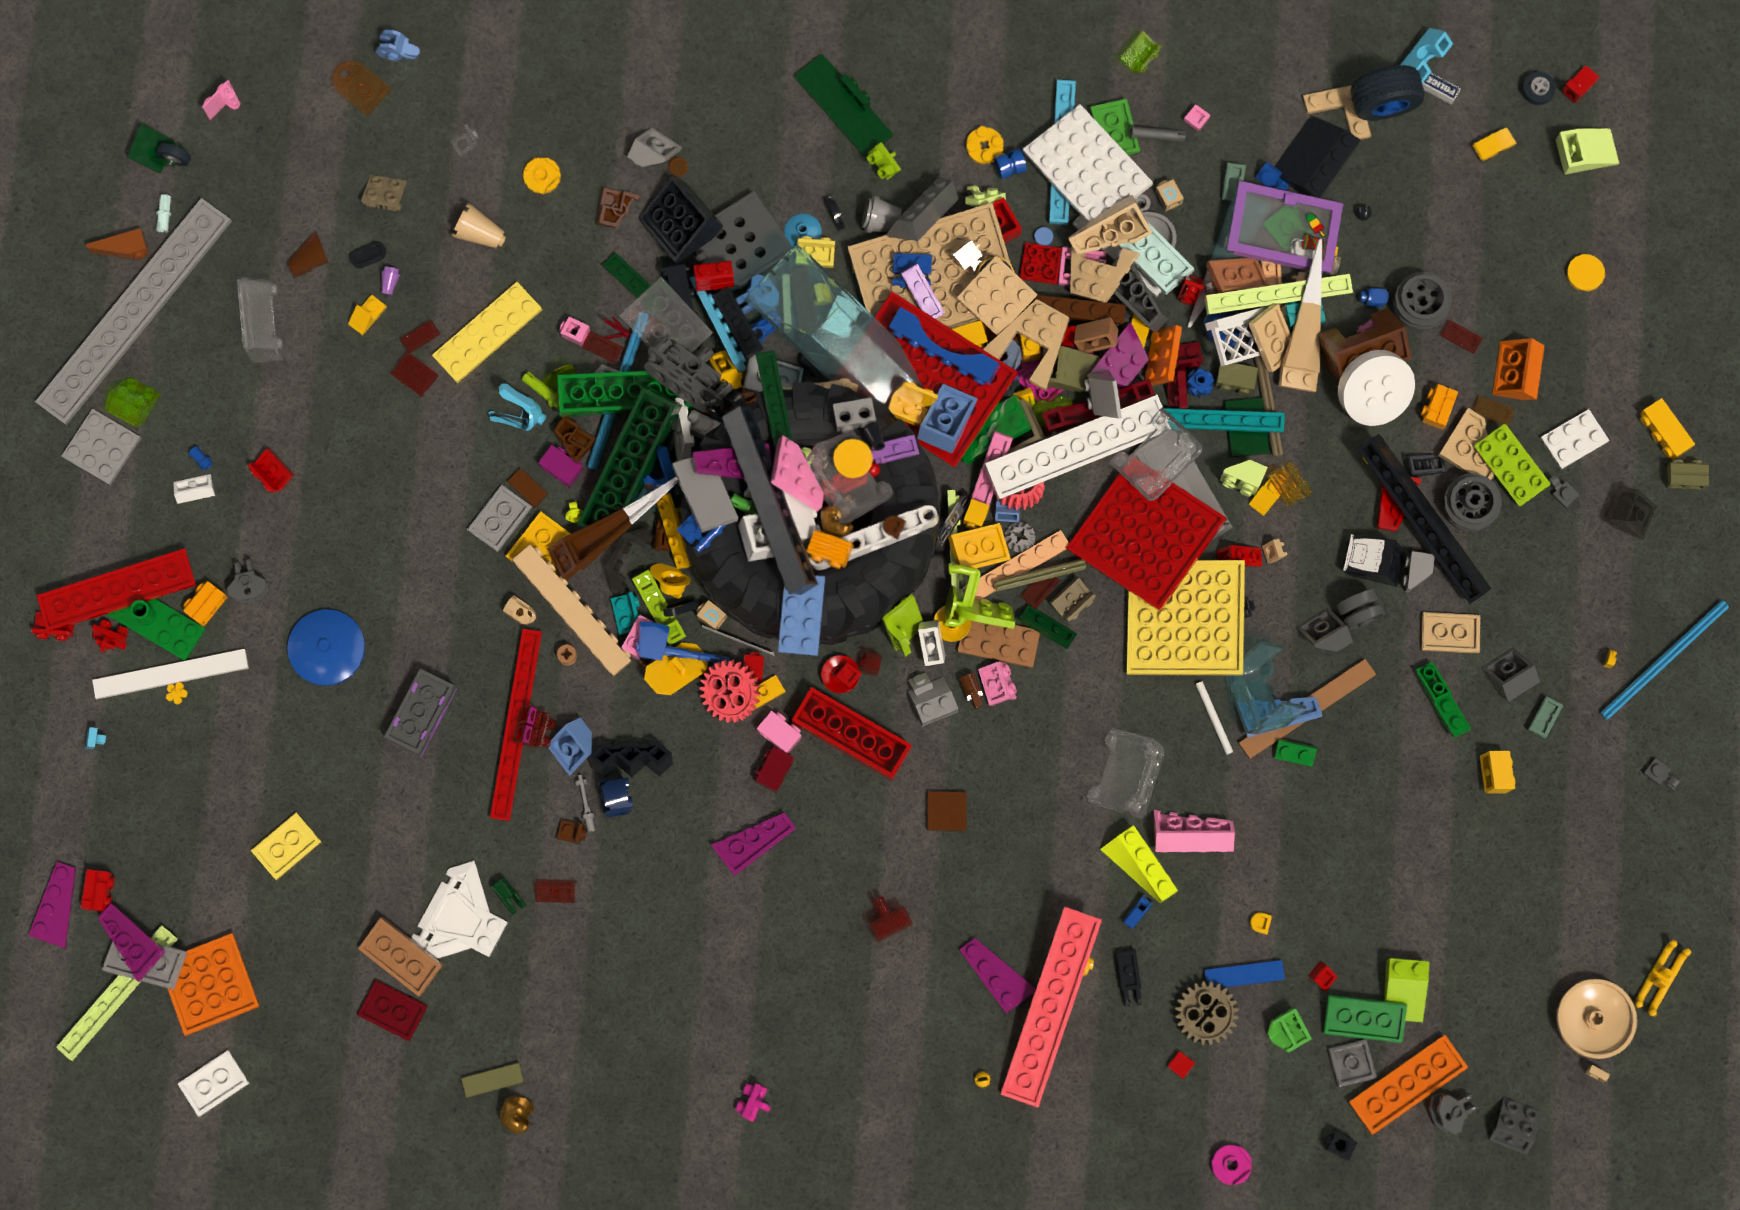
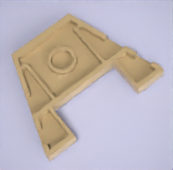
M1071 246L1070 293L1107 303L1120 285V280L1131 269L1132 263L1139 258L1140 253L1122 248L1117 266L1115 267L1085 259L1086 253L1077 254L1073 246Z

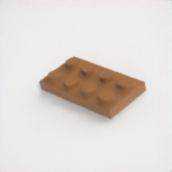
M971 621V628L968 634L960 640L957 653L1033 668L1040 633L1032 628L1018 625L1011 629Z
M384 917L378 920L358 948L418 997L424 993L443 966L441 962Z

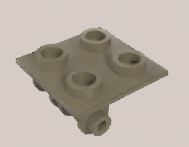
M370 175L361 202L366 207H377V209H380L382 205L383 210L387 206V210L400 211V201L407 181Z

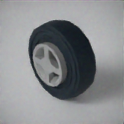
M1542 71L1529 74L1522 85L1523 96L1529 103L1534 105L1548 103L1554 97L1556 91L1554 79L1548 73Z

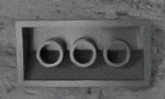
M936 179L901 215L889 230L887 236L919 241L958 200L953 180Z

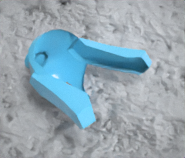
M501 384L499 386V393L502 398L521 406L522 414L521 417H517L507 413H498L525 419L527 425L506 417L490 416L497 411H490L488 413L490 421L511 425L524 431L531 430L537 423L540 425L544 423L547 415L542 413L540 405L535 400L524 396L508 384ZM524 409L529 413L530 419L522 418Z

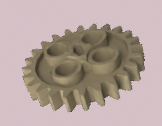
M1202 981L1201 987L1194 983L1193 990L1187 987L1188 994L1181 992V995L1184 997L1183 1000L1177 999L1181 1004L1180 1007H1175L1176 1010L1180 1011V1014L1175 1015V1017L1181 1019L1177 1025L1184 1026L1181 1029V1033L1187 1031L1186 1038L1189 1039L1191 1036H1194V1043L1198 1039H1200L1201 1045H1204L1205 1040L1208 1041L1209 1045H1212L1213 1039L1220 1043L1219 1037L1227 1039L1225 1033H1233L1230 1026H1237L1233 1023V1019H1239L1238 1016L1234 1015V1012L1239 1011V1009L1233 1008L1237 1001H1231L1230 998L1233 994L1226 995L1227 988L1225 987L1220 990L1221 984L1219 983L1215 987H1213L1212 981L1209 982L1208 986ZM1208 994L1210 996L1208 1004L1204 1005L1200 1002L1201 995ZM1218 999V1002L1209 1012L1211 1016H1206L1200 1025L1196 1027L1195 1024L1204 1016L1203 1009L1208 1010L1214 1000ZM1219 1006H1223L1226 1010L1222 1017L1216 1015V1009ZM1191 1009H1196L1198 1012L1195 1020L1188 1018V1012ZM1208 1021L1213 1023V1030L1211 1032H1205L1203 1029L1204 1024Z

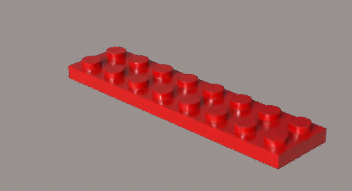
M184 548L36 596L46 631L49 632L131 607L132 603L137 600L147 602L197 585L187 550Z

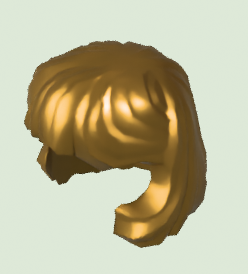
M837 506L822 508L820 516L824 533L838 538L852 533L854 527L851 525L853 517L851 508Z
M525 1096L508 1097L501 1109V1124L515 1134L526 1132L531 1125L528 1116L534 1112L533 1102L527 1100Z

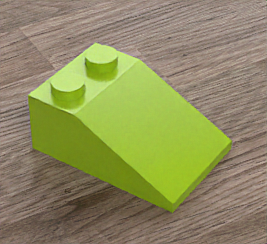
M1389 958L1386 962L1384 1001L1407 1003L1405 1021L1423 1022L1428 988L1429 962Z

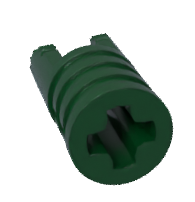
M505 877L491 887L492 891H494L512 915L517 911L509 899L512 898L520 908L526 906L525 902L513 890V887L510 886Z

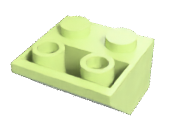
M1248 460L1226 468L1220 481L1223 482L1222 485L1226 488L1233 489L1234 487L1239 489L1240 493L1245 496H1255L1268 467Z

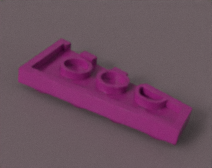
M768 443V444H765V446H766V448H767L768 454H769L770 459H771L772 464H773V460H772V456H771V452H770V448H769V443ZM733 448L693 452L692 459L696 474L744 479L742 468L738 464V458Z
M782 813L759 825L711 844V847L732 874L736 876L796 830V827L787 815Z
M59 862L56 863L28 936L66 949L76 868Z
M112 903L98 917L108 936L114 942L116 949L124 958V962L132 971L134 978L140 982L166 952Z
M973 939L959 950L1005 1013H1008L1036 992L1035 987L977 939Z

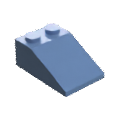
M942 384L937 394V401L931 405L920 425L917 439L953 454L978 398Z

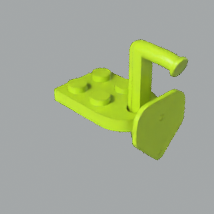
M948 563L949 575L951 573L968 575L962 599L957 598L955 586L951 585L946 600L944 626L959 627L967 620L1014 629L1015 618L1012 606L1006 603H991L986 599L975 600L981 575L980 571L974 567ZM954 610L959 614L958 619L952 618Z

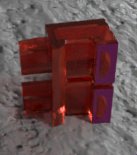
M532 706L521 707L517 721L519 725L516 726L513 743L530 748L549 747L551 738L545 736L546 730H553L556 721L549 717V713L540 712L537 708Z

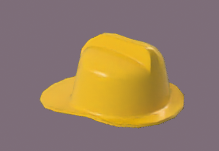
M659 563L654 564L650 568L651 575L659 581L661 591L677 599L681 598L686 585L691 582L689 576L683 574L675 567Z

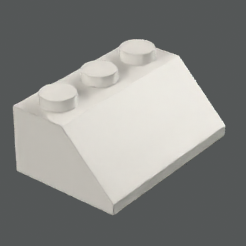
M783 491L803 546L809 545L814 530L821 532L820 526L815 525L814 521L817 513L809 506Z

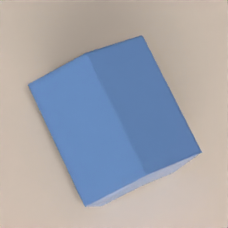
M996 499L995 521L1019 522L1020 507L1017 511L1015 507L1009 509L1008 504L1002 506L1001 501Z

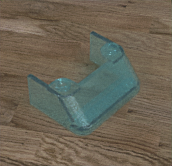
M1259 641L1244 655L1243 675H1226L1227 684L1243 727L1249 734L1256 735L1286 727L1307 709L1305 705L1284 701L1276 707L1267 680L1274 673L1272 659L1283 650L1281 645Z

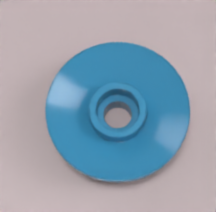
M797 214L791 217L784 229L785 237L794 248H797L798 238L808 236L815 240H820L822 233L818 220L809 214ZM805 227L806 231L801 232L799 229Z

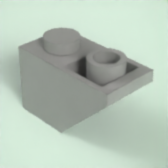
M1412 551L1409 557L1406 556L1404 568H1407V575L1403 576L1402 586H1405V592H1410L1432 575L1434 554Z

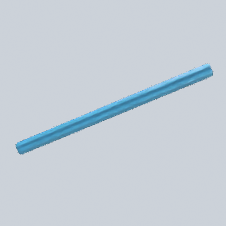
M639 311L619 370L620 372L631 371L649 317V313L645 311ZM608 414L603 417L587 465L591 470L598 469L616 414Z
M1721 600L1605 707L1600 713L1602 717L1608 720L1723 614L1729 608L1728 604Z

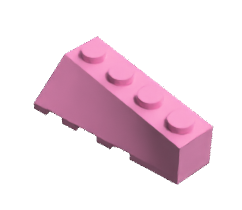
M1153 810L1156 852L1234 851L1235 830L1233 821L1209 817L1206 820H1201L1195 815H1189V818L1180 817L1178 813L1174 812L1166 815L1160 814V810Z

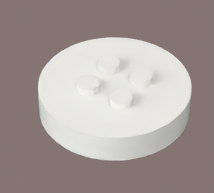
M1374 350L1364 353L1347 366L1340 378L1338 385L1340 404L1350 417L1360 424L1377 426L1388 423L1401 415L1410 404L1415 390L1414 374L1408 364L1391 351Z

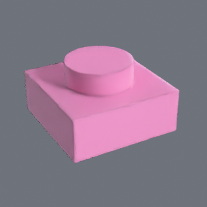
M1195 104L1184 118V121L1199 132L1210 118V114Z

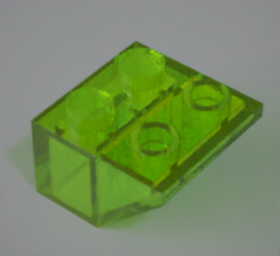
M128 377L109 392L105 411L138 427L146 421L161 393L138 382L136 379Z

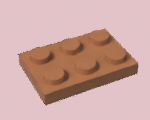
M1256 259L1212 260L1206 264L1218 293L1270 286Z

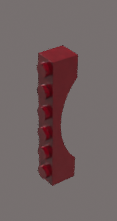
M1150 379L1119 390L1120 409L1155 396ZM1087 402L1042 412L1040 421L1047 436L1088 423L1103 416L1094 415L1092 409H1088Z

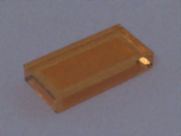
M1481 396L1478 397L1474 412L1485 419L1501 425L1506 424L1508 427L1515 408Z

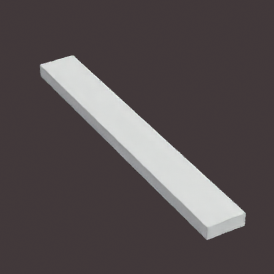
M241 649L94 679L92 681L95 699H102L175 684L177 682L249 669L246 650Z

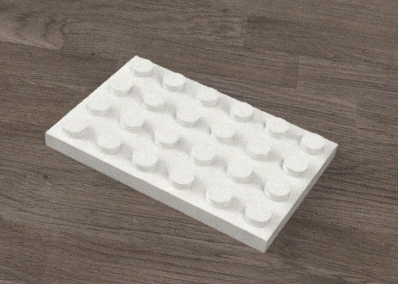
M1078 105L1023 149V153L1088 223L1114 204L1132 194L1134 198H1137L1153 185L1150 178L1081 105Z

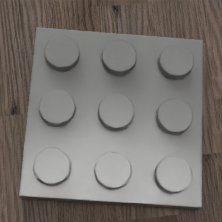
M92 409L61 457L111 485L141 437Z

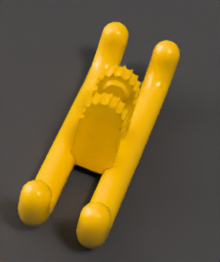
M1671 940L1665 946L1634 1001L1635 1007L1641 1008L1651 986L1654 984L1660 988L1649 1006L1648 1014L1650 1016L1657 1014V1008L1682 964L1691 954V950L1685 948L1679 954L1671 969L1663 967L1670 953L1677 946L1675 940Z

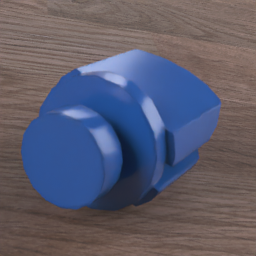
M1370 288L1359 293V302H1365V305L1368 307H1383L1389 300V293L1386 289Z

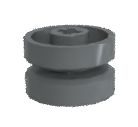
M1375 589L1356 594L1336 605L1340 615H1349L1343 621L1349 631L1369 625L1386 615L1382 605H1373L1379 599Z

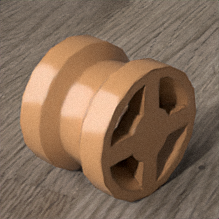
M566 644L558 649L557 657L561 664L569 666L577 660V653L574 647Z

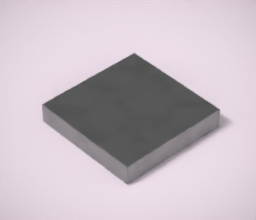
M1366 1039L1328 1049L1338 1087L1377 1078Z

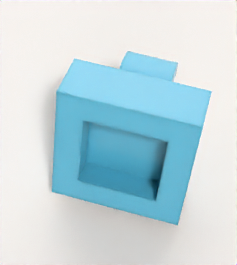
M89 727L87 729L85 749H94L95 744L104 745L106 736L97 735L98 728Z

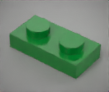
M1278 739L1274 758L1313 767L1317 746Z

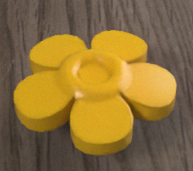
M177 682L175 686L173 684L168 685L167 691L171 692L166 695L168 701L174 699L175 704L182 703L181 697L185 698L188 694L187 690L183 689V683Z

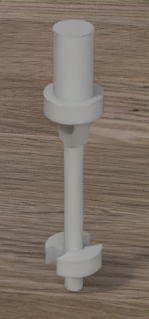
M578 775L579 780L575 784L576 786L580 785L583 798L584 815L582 817L586 822L587 832H594V813H591L588 807L584 789L587 779L583 780L582 775Z

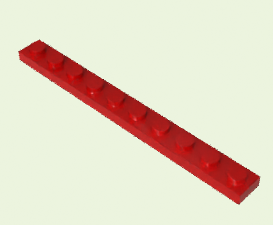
M522 630L490 815L491 819L510 821L524 743L523 737L528 720L542 631Z

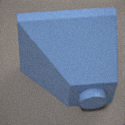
M581 717L566 724L546 745L569 776L591 755L592 732Z

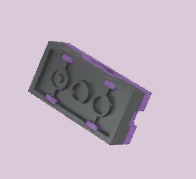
M419 669L384 738L388 742L398 747L401 746L422 758L457 691L455 685Z

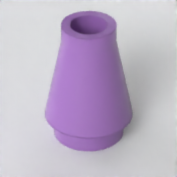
M384 267V271H381V293L392 295L400 276L398 274L399 269Z

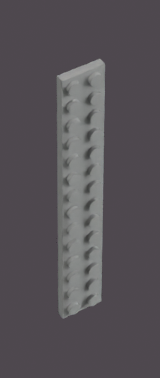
M201 198L35 402L67 425L230 225L231 219Z

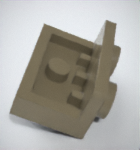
M1075 577L1049 604L1063 620L1069 622L1075 620L1080 615L1079 612L1089 607L1096 595L1089 591L1080 578Z

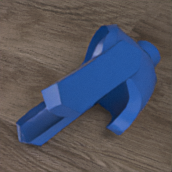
M659 446L657 449L664 478H656L651 470L650 474L646 475L643 479L644 485L650 493L676 477L667 447ZM679 482L676 485H674L666 494L670 493L671 497L673 498L674 496L672 492L678 486Z

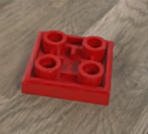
M1025 242L1020 278L1027 281L1057 285L1062 248Z

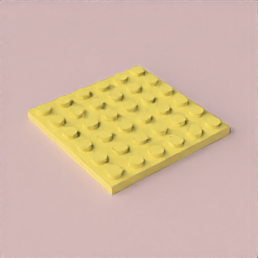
M1197 560L1160 612L1129 592L1127 675H1243L1245 560Z

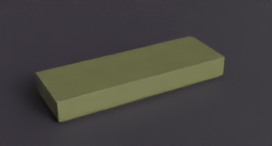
M520 1063L461 1078L466 1098L524 1083Z

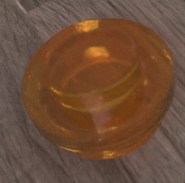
M683 158L673 159L670 163L671 173L675 176L685 175L688 171L687 161Z

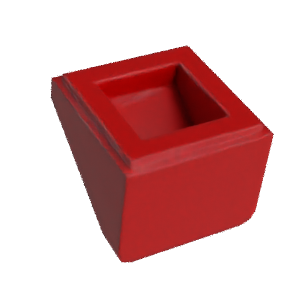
M1319 962L1308 975L1324 991L1337 979V975L1322 962Z

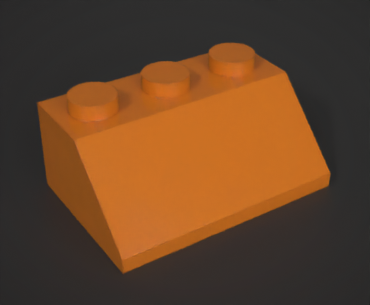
M1533 338L1500 341L1492 395L1518 400L1537 399L1545 345Z

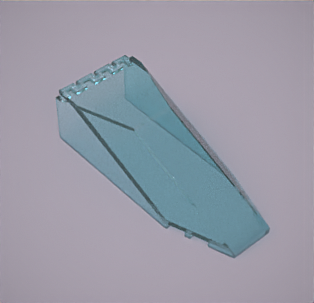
M798 244L793 246L785 255L789 259L788 262L782 258L773 267L772 270L776 273L775 276L769 272L759 282L763 289L760 290L756 286L747 295L745 300L751 309L829 381H836L841 378L851 380L850 382L858 384L857 394L864 399L870 396L886 405V407H888L891 394L903 382H912L917 387L924 389L899 341Z

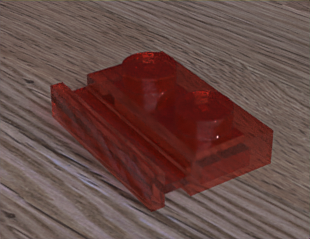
M409 353L398 364L395 371L391 373L394 378L421 398L439 377L438 374Z

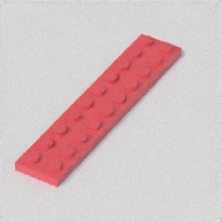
M1064 907L1001 1095L1039 1107L1102 919Z

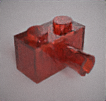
M884 896L878 897L881 905L877 899L872 901L880 915L878 920L869 924L877 943L913 926V922L905 907L890 911Z

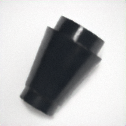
M875 422L867 424L864 427V437L874 450H882L885 447L882 427Z

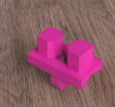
M746 1084L743 1094L750 1096L747 1104L740 1101L737 1104L736 1111L743 1118L754 1122L759 1108L769 1112L771 1106L762 1103L768 1089L759 1084Z

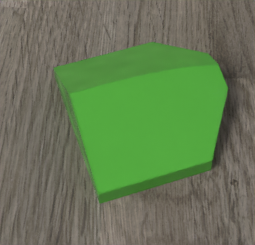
M1295 1007L1271 1020L1267 1033L1273 1044L1287 1052L1293 1051L1312 1039Z

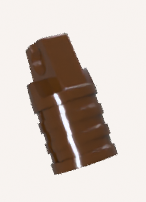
M659 516L653 549L669 552L671 548L662 518Z
M975 673L959 678L958 680L961 682L967 701L972 700L975 709L982 707L983 704L980 696L983 695V692L977 683Z

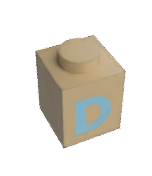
M1174 179L1169 182L1168 180L1162 181L1156 188L1155 193L1165 212L1182 204L1184 198Z
M709 600L706 604L702 603L696 611L698 613L697 618L716 631L727 618V615Z

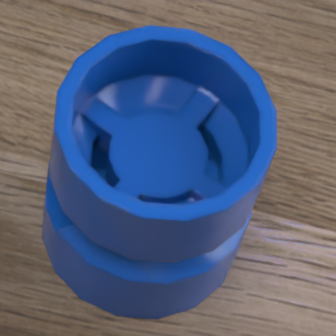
M1019 148L1009 151L1008 155L1003 153L994 156L995 165L1001 179L1011 177L1012 173L1017 175L1027 171L1024 156Z

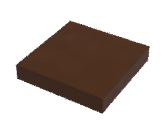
M928 791L927 831H966L967 792Z

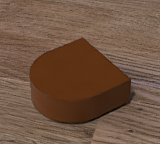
M889 516L883 522V529L887 535L898 540L907 522L897 516Z

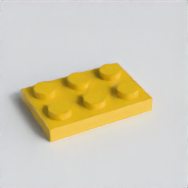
M1000 523L953 534L948 537L957 565L978 569L1011 560Z

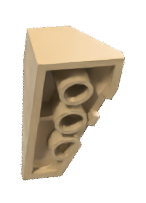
M1132 194L1114 204L1068 239L1076 253L1081 254L1100 250L1103 247H1115L1122 243H1135L1153 232Z

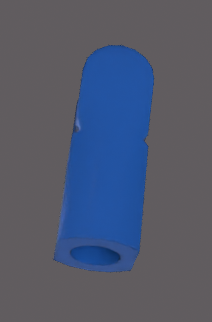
M1145 894L1122 920L1130 929L1137 925L1154 903L1145 898ZM1139 904L1146 908L1143 912L1137 908Z

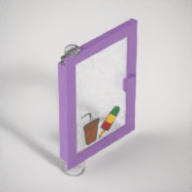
M1239 181L1229 236L1224 238L1223 247H1226V251L1233 253V255L1310 271L1317 241L1322 239L1321 274L1337 275L1341 258L1335 256L1343 203Z

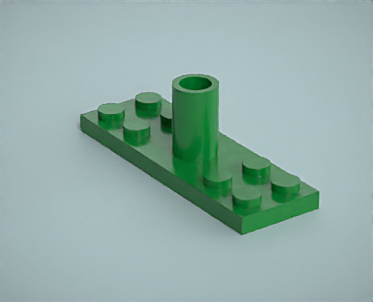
M157 599L147 602L137 600L132 603L131 607L106 614L183 661L188 659L206 631V628Z

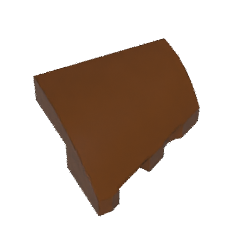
M602 188L595 225L616 228L622 221V218L630 211L629 207L632 200L637 201L640 195Z
M317 232L313 233L288 260L294 278L311 272V269L329 263Z
M563 417L554 429L555 435L576 464L586 455L596 441L595 437L581 430L579 424L567 417Z

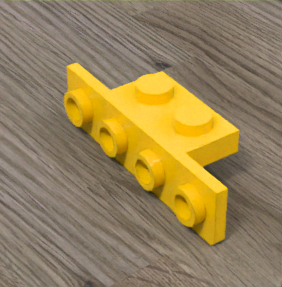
M668 493L657 501V506L677 569L689 568L692 565L686 552L684 539L677 531L682 525L681 507H674L671 494Z

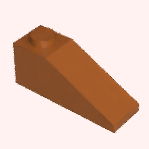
M141 228L86 244L90 253L135 260L144 259L145 255L150 254Z

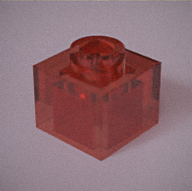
M867 652L866 657H862L860 663L863 674L878 677L882 655Z

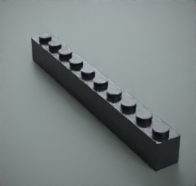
M739 406L722 417L725 423L724 427L731 439V446L736 452L738 464L742 468L744 480L751 492V499L756 505L758 517L762 521L764 533L771 545V552L776 558L778 570L785 582V589L791 595H801L817 586L818 582L783 490L770 483L773 464L753 411L749 407Z
M1375 435L1357 449L1469 604L1492 589L1381 435Z

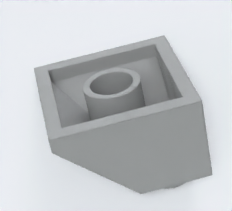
M650 128L635 139L627 157L635 164L645 167L667 161L677 154L682 147L654 128Z

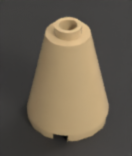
M468 203L466 207L469 209H465L461 214L454 229L457 233H452V237L497 248L498 245L502 247L506 236L503 235L504 231L476 207Z

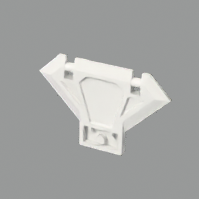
M475 861L449 868L446 875L451 877L448 884L441 882L418 924V927L423 930L419 936L413 934L411 940L436 959L470 948L490 957L508 922L490 913ZM457 881L461 882L458 890L454 888ZM429 933L433 934L430 942L426 940Z

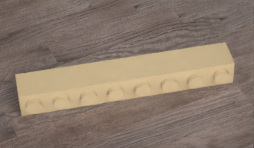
M531 545L526 547L512 559L513 563L613 677L631 663L629 659L631 657L630 653L620 649L617 645L619 641L612 633L607 634L604 630L606 626L600 619H594L592 616L593 611L587 604L583 606L580 603L581 597L575 590L570 591L566 586L568 582L561 575L558 577L554 573L555 567L549 561L545 562L541 558L543 556L542 552L536 546L534 548Z

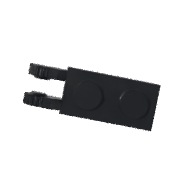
M1136 950L1116 952L1125 1007H1130L1128 991L1135 990L1137 1005H1142L1140 991L1142 988Z

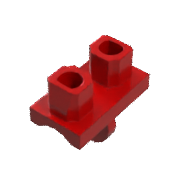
M103 619L98 626L93 625L91 630L93 631V639H96L95 644L100 645V651L105 653L108 649L114 650L115 647L122 650L126 649L128 629L119 626L116 632L110 631L112 624Z

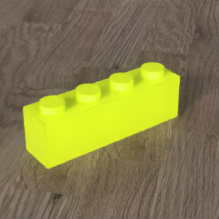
M1132 826L1100 849L1159 903H1162L1178 891L1135 826Z

